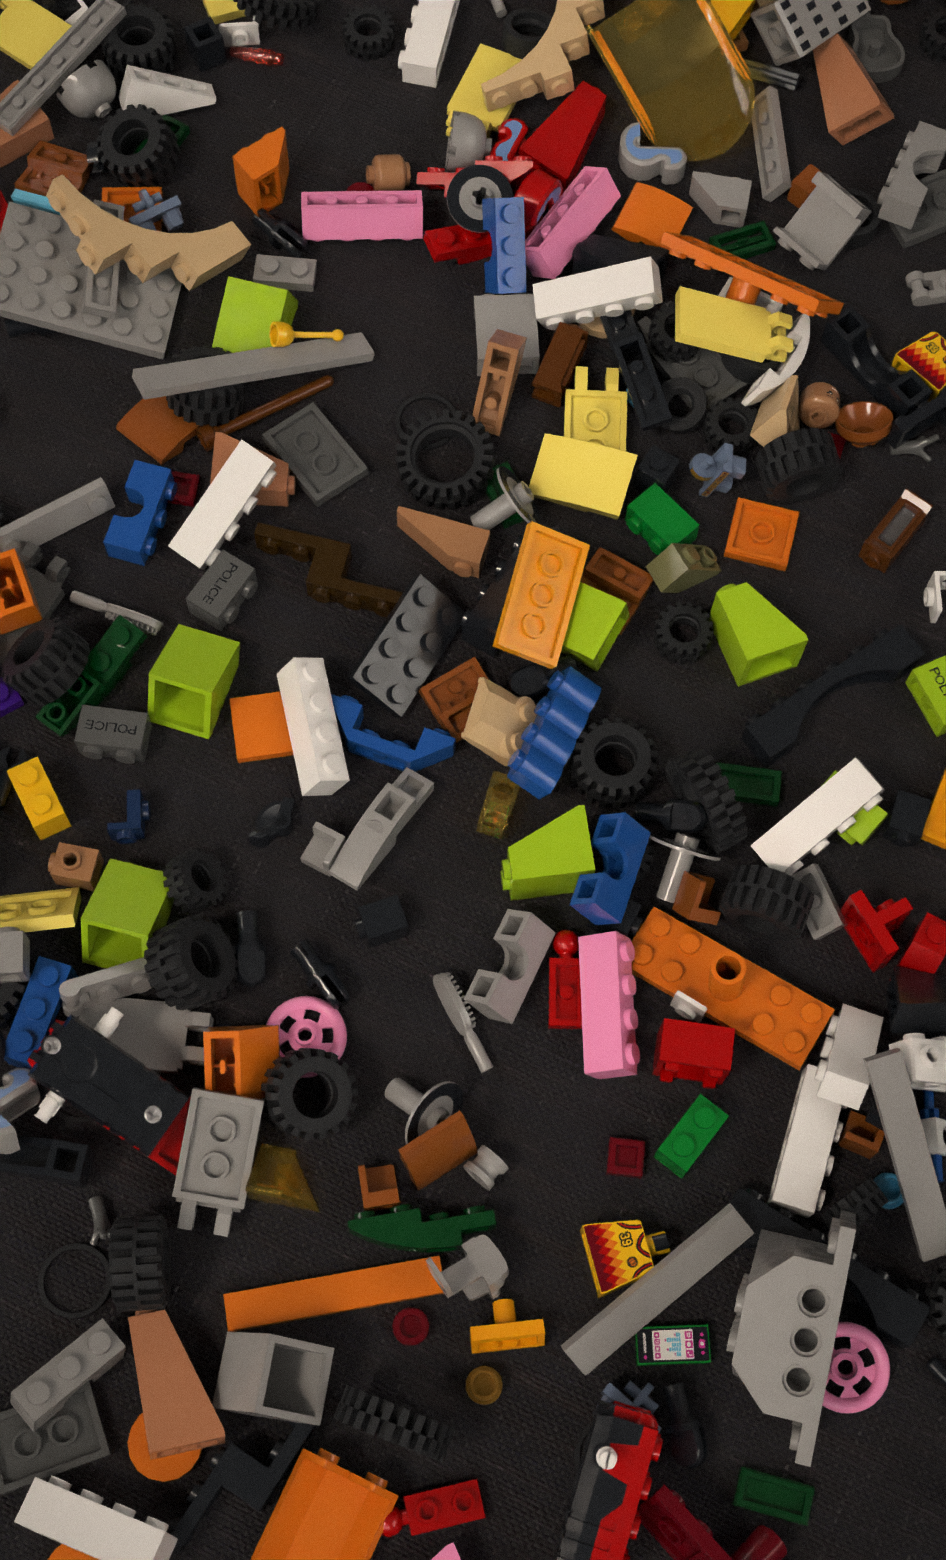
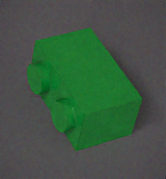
M656 483L627 506L625 521L628 528L634 534H640L648 542L650 549L656 555H659L672 543L691 544L696 540L699 524Z
M700 1094L658 1148L654 1158L682 1179L725 1123L729 1115Z

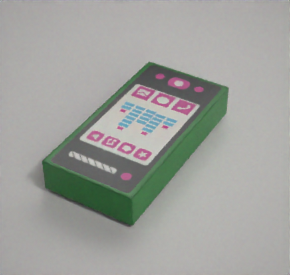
M708 1324L643 1327L634 1335L636 1366L711 1363Z

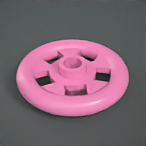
M299 996L289 999L272 1012L266 1025H279L280 1046L288 1041L293 1050L297 1051L299 1048L325 1050V1052H332L339 1056L338 1060H340L347 1043L345 1021L337 1009H334L329 1002L321 998ZM306 1010H314L321 1013L317 1023L311 1019H304ZM289 1016L296 1022L286 1033L280 1028V1025ZM322 1029L333 1030V1043H322ZM304 1030L312 1033L311 1038L307 1041L299 1039V1034ZM280 1050V1057L283 1058L285 1055ZM308 1072L300 1078H311L318 1075L314 1072Z
M838 1322L835 1338L849 1337L851 1348H840L837 1350L833 1348L827 1383L832 1379L836 1384L844 1386L840 1397L831 1394L825 1389L822 1406L839 1413H857L870 1408L883 1396L890 1379V1360L883 1343L872 1331L856 1323ZM868 1348L875 1363L864 1367L863 1360L858 1352ZM842 1360H848L852 1363L850 1373L842 1374L839 1372L838 1365ZM865 1376L872 1384L864 1393L859 1395L853 1388V1385L857 1384Z

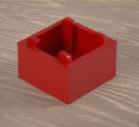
M664 1018L656 1037L652 1075L660 1076L659 1080L671 1083L673 1078L702 1082V1087L714 1089L716 1084L722 1085L731 1071L735 1028Z

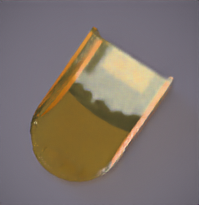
M636 0L594 29H592L590 24L584 27L637 121L640 122L642 130L655 147H680L686 153L687 161L697 162L709 160L725 153L743 136L753 115L755 103L754 84L745 61L710 0Z

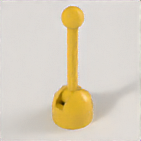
M273 321L270 325L269 337L273 347L289 346L294 338H332L334 341H341L344 333L340 329H335L333 332L294 331L293 327L288 323Z

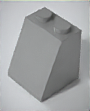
M227 1332L212 1405L215 1409L320 1426L335 1348L269 1333Z

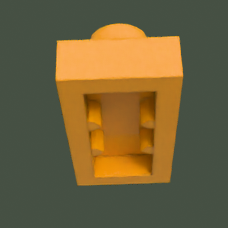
M499 1299L492 1303L495 1324L470 1327L472 1354L545 1346L543 1319L516 1321L515 1305L512 1299Z

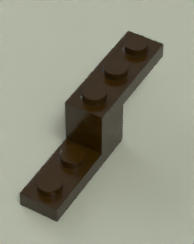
M257 523L254 535L258 549L270 555H277L278 553L288 555L300 562L312 561L306 580L307 594L318 602H336L343 604L351 610H370L381 617L387 618L403 592L346 579L352 561L351 544Z

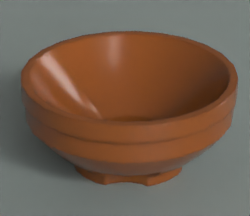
M853 402L840 409L838 418L835 419L836 430L841 437L852 443L853 446L863 448L867 445H875L890 433L893 425V414L886 406L876 402Z

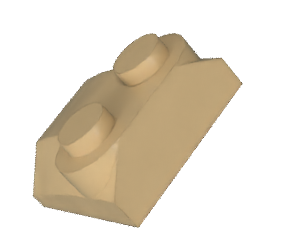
M480 677L461 738L502 765L508 766V761L517 749L521 750L524 742L521 739L522 733L531 722L534 723L537 716L534 713L536 704L530 697H517L494 682Z

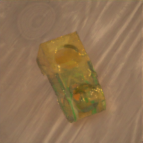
M493 771L476 832L501 840L505 835L510 816L513 814L522 790L519 785L508 779L506 774Z

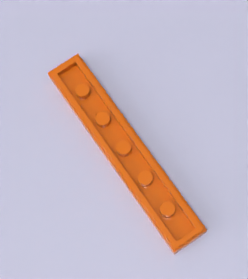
M440 1255L431 1257L441 1272ZM428 1258L232 1292L223 1294L228 1332H235L444 1293L427 1267L425 1260Z

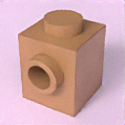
M59 842L56 853L52 852L50 855L48 872H50L56 885L72 888L79 887L82 890L94 892L100 878L104 859L97 849Z

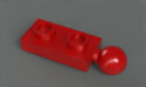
M566 929L559 931L553 938V948L559 954V958H549L548 1028L582 1029L579 958H573V955L579 950L578 935Z
M477 1479L404 1496L405 1509L400 1510L394 1506L392 1512L385 1518L382 1536L393 1537L401 1531L404 1525H409L410 1535L414 1536L486 1518Z

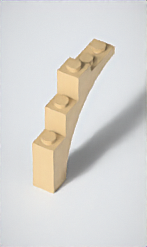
M557 0L555 13L549 27L538 44L519 63L503 74L481 84L484 103L488 112L503 108L519 100L530 98L541 92H544L546 99L549 100L573 91V74L568 62L590 54L588 34L584 26L605 18L603 0Z
M63 174L52 180L46 194L51 207L65 219L71 232L81 239L76 251L83 264L89 266L95 275L124 259L129 270L137 275L142 283L171 268L177 280L191 291L241 261L251 246V243L233 221L214 229L195 233H167L145 229L128 223L95 205L82 195Z

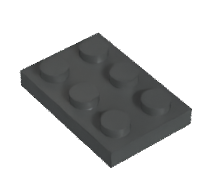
M314 402L262 434L263 441L278 459L289 463L291 476L296 477V482L317 507L368 475L367 466Z

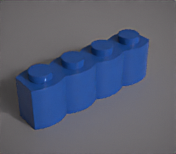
M571 666L562 672L556 671L548 681L547 687L550 690L547 697L544 696L538 702L534 713L537 714L534 723L531 722L521 735V739L524 741L521 750L517 749L508 761V766L511 768L507 778L539 800L550 794L556 786L563 767L575 747L576 740L588 720L589 713L601 693L600 686Z

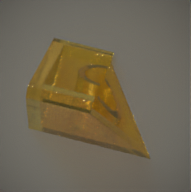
M261 1144L246 1184L245 1191L249 1198L319 1212L296 1158V1150Z

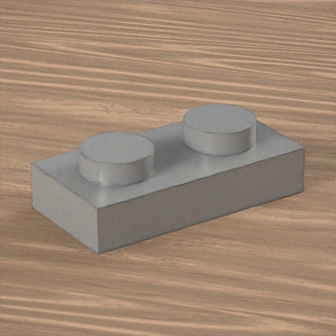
M257 254L253 282L287 290L314 292L317 259Z
M812 864L792 875V877L806 885L814 894V901L806 921V925L814 940H820L847 926V922L819 864Z

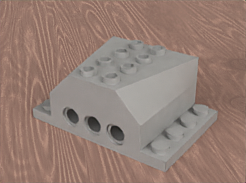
M841 1210L840 1218L832 1217L828 1244L761 1229L750 1274L744 1273V1278L738 1289L734 1312L737 1314L730 1329L726 1351L734 1353L732 1359L733 1375L740 1378L762 1413L793 1421L789 1449L796 1451V1464L811 1467L856 1233V1213Z

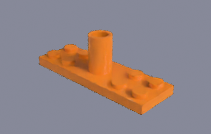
M664 232L660 244L670 248L669 254L681 259H686L687 257L695 260L694 265L706 270H711L712 268L734 276L725 298L755 305L761 289L772 293L770 299L785 305L791 303L798 306L797 311L812 317L818 315L824 318L828 314L839 315L844 305L841 301L693 236Z
M656 907L652 908L636 936L631 941L635 951V957L632 961L633 975L671 997H674L677 990L681 991L708 1008L704 1016L721 1026L735 1028V1034L799 1071L831 1019V1016L834 1014V1008Z

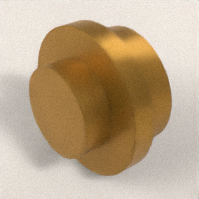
M477 1367L469 1373L466 1379V1392L470 1399L477 1404H491L499 1398L502 1392L503 1383L501 1376L491 1367Z

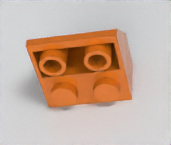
M280 127L273 132L265 134L260 140L250 146L240 149L232 156L238 194L258 217L261 216L257 213L258 210L265 209L269 212L283 203L290 168L286 131L283 127Z
M15 548L0 553V635L43 619L24 563Z
M279 1025L208 1027L203 1032L205 1089L257 1099L265 1098V1092L261 1091V1084H266L268 1077L264 1075L267 1069L275 1067L273 1061L280 1057Z

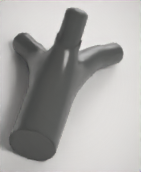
M938 434L928 438L920 436L915 440L905 442L896 449H893L889 444L890 456L914 454L930 462L932 457L924 451V447L939 440L940 437Z
M95 1196L88 1200L94 1223L93 1235L90 1244L93 1246L97 1245L99 1238L102 1240L107 1237L110 1238L112 1227L102 1196Z

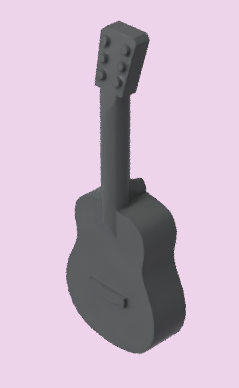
M868 11L852 22L848 33V42L873 82L883 83L895 79L901 72L905 60V50L900 41L893 35L890 20L883 15H871Z

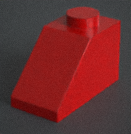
M927 912L918 923L897 966L935 974L946 955V922Z

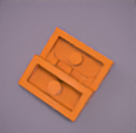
M636 182L611 230L627 241L636 243L641 241L646 245L661 247L670 251L669 247L660 244L664 232L680 234L693 207L663 190Z

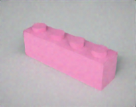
M585 166L525 240L526 265L533 277L556 279L571 260L576 245L586 240L596 230L598 224L612 210L613 205L621 197L607 168Z
M422 190L301 192L302 235L304 240L321 242L324 240L353 241L355 239H371L374 241L384 239H402L405 241L423 239Z
M617 931L578 937L584 1074L599 1080L637 1075L640 1051L635 1038V1029L638 1027V1015L634 1009L633 999L637 989L635 978L632 975V961L635 957L634 946L630 938Z

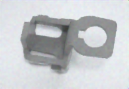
M486 1235L473 1237L463 1243L461 1247L465 1258L441 1272L431 1257L425 1260L431 1275L447 1298L462 1290L470 1301L487 1294L492 1299H495L501 1294L500 1288L504 1285L505 1279L509 1275L506 1260L496 1245Z

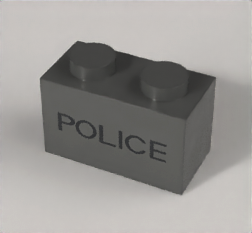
M222 550L186 597L189 613L222 631L227 623L231 624L234 622L239 614V607L244 600L250 599L256 592L258 582L255 568Z
M82 705L74 742L79 753L90 759L98 760L102 759L103 756L115 758L117 761L126 764H133L135 761L145 762L152 723L148 713Z

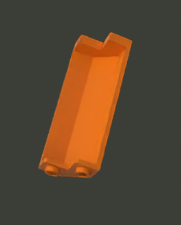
M303 1448L250 1560H370L383 1533L385 1518L392 1512L399 1496L385 1489L388 1481L370 1472L367 1473L364 1479L338 1466L340 1457L322 1448L319 1449L317 1455Z

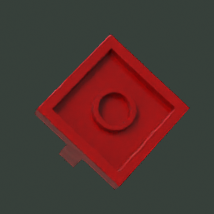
M859 890L850 895L841 908V912L847 922V926L844 928L871 971L875 973L884 968L899 950L890 932L900 927L913 910V907L907 898L904 897L897 902L891 898L877 906L874 910L863 891Z

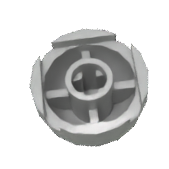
M94 60L97 66L89 68L87 64L81 66L61 84L64 89L63 93L61 94L58 91L56 93L62 105L78 118L90 119L97 116L100 119L112 110L111 103L115 99L117 88L115 79L103 60Z
M453 111L450 127L453 128L450 131V137H448L445 172L455 173L456 168H466L475 165V160H483L484 156L490 155L492 138H487L486 127L479 118L466 112Z

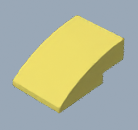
M545 434L529 488L536 498L586 513L590 511L618 520L638 455L587 441Z

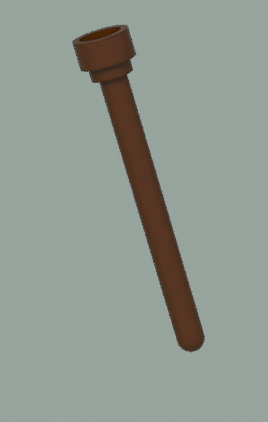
M325 375L236 417L234 420L231 419L229 423L218 426L205 424L196 429L198 439L205 451L208 452L214 449L215 432L229 435L331 387L334 379L330 375Z

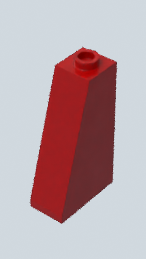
M583 80L519 147L518 156L532 157V161L541 166L542 171L560 180L562 187L567 189L575 179L604 117L607 95L599 88L593 87Z

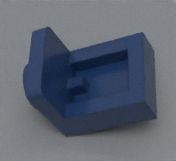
M127 790V822L107 824V832L111 840L120 844H132L137 839H146L145 821L151 820L150 801L144 800L141 790Z

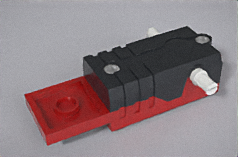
M111 1007L109 1012L103 1015L94 1029L72 1014L66 1021L56 1019L49 1029L50 1034L43 1038L40 1042V1048L38 1050L35 1049L27 1060L32 1068L28 1076L50 1090L45 1095L46 1097L39 1105L40 1109L34 1116L47 1124L49 1119L55 1116L66 1101L176 1176L191 1099L190 1095L183 1090L177 1089L173 1083L161 1078L154 1070L145 1067V1064L109 1040L120 1024V1019L124 1016L114 1007Z
M599 1400L597 1407H595L570 1495L571 1503L570 1506H567L564 1516L565 1524L562 1525L560 1530L559 1544H556L554 1551V1560H630L628 1555L629 1549L626 1547L629 1539L636 1540L641 1523V1516H639V1510H637L639 1500H647L652 1483V1477H650V1472L648 1471L651 1460L658 1461L663 1439L660 1438L661 1434L658 1433V1423L650 1410L638 1406L634 1407L616 1400L611 1402Z

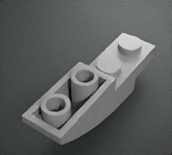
M406 767L393 784L387 783L356 824L329 870V874L358 891L394 847L396 836L434 791V782Z

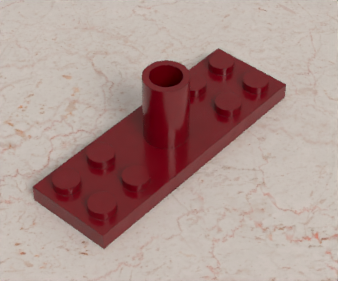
M665 1484L649 1495L646 1501L643 1500L638 1504L637 1510H639V1516H641V1524L674 1560H782L787 1554V1548L781 1538L770 1528L758 1525L738 1549L729 1556L713 1539L711 1529L703 1521L695 1519L685 1508L686 1504L683 1498L676 1491L668 1489Z

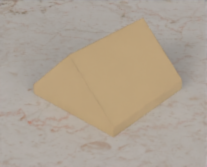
M791 375L761 402L750 436L763 447L786 433L800 430L798 375Z

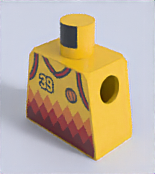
M930 332L895 354L891 365L899 371H909L912 369L932 390L929 401L935 399L946 387V340L937 332Z
M640 1220L585 1224L580 1229L598 1298L638 1281L654 1267L651 1257L670 1252L665 1231L645 1236Z

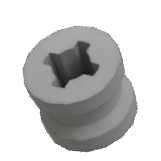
M481 1145L477 1150V1157L473 1161H467L463 1168L477 1183L490 1191L494 1186L495 1178L498 1175H504L509 1168L492 1150L485 1145Z

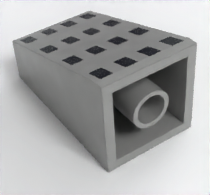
M775 0L761 6L750 13L775 66H779L803 57L870 11L871 8L868 0Z

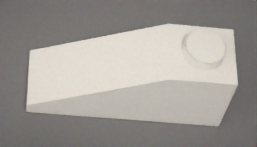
M131 65L126 67L118 96L122 110H126L127 105L133 104L137 108L139 104H142L147 109L150 107L155 109L160 115L208 106L216 102L212 84Z

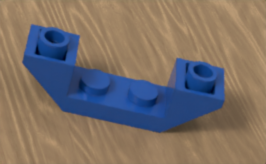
M331 695L338 729L348 751L401 771L408 767L415 772L453 757L455 753L456 738H453L447 731L438 728L431 730L424 727L415 750H412L408 744L402 741L394 740L390 742L384 740L374 731L368 729L359 731L364 718L363 705L347 695H342L341 697Z

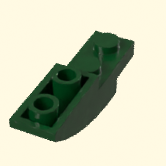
M118 615L89 654L87 664L77 681L62 696L52 703L45 705L36 718L59 736L64 737L78 725L82 705L98 706L132 666L129 663L130 659L148 635L121 615Z
M411 1204L391 1207V1213L376 1216V1211H365L355 1214V1220L348 1221L350 1233L365 1241L386 1248L419 1253L463 1250L461 1247L463 1244L461 1235L494 1230L496 1228L494 1210L486 1211L485 1206L464 1209V1215L450 1217L449 1212L432 1214L428 1216V1222H422L420 1208L412 1209Z

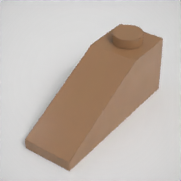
M497 329L488 341L472 415L475 417L476 424L481 422L484 425L485 432L488 431L490 434L500 436L527 339V337Z
M398 506L397 526L448 570L461 577H480L490 546V530Z

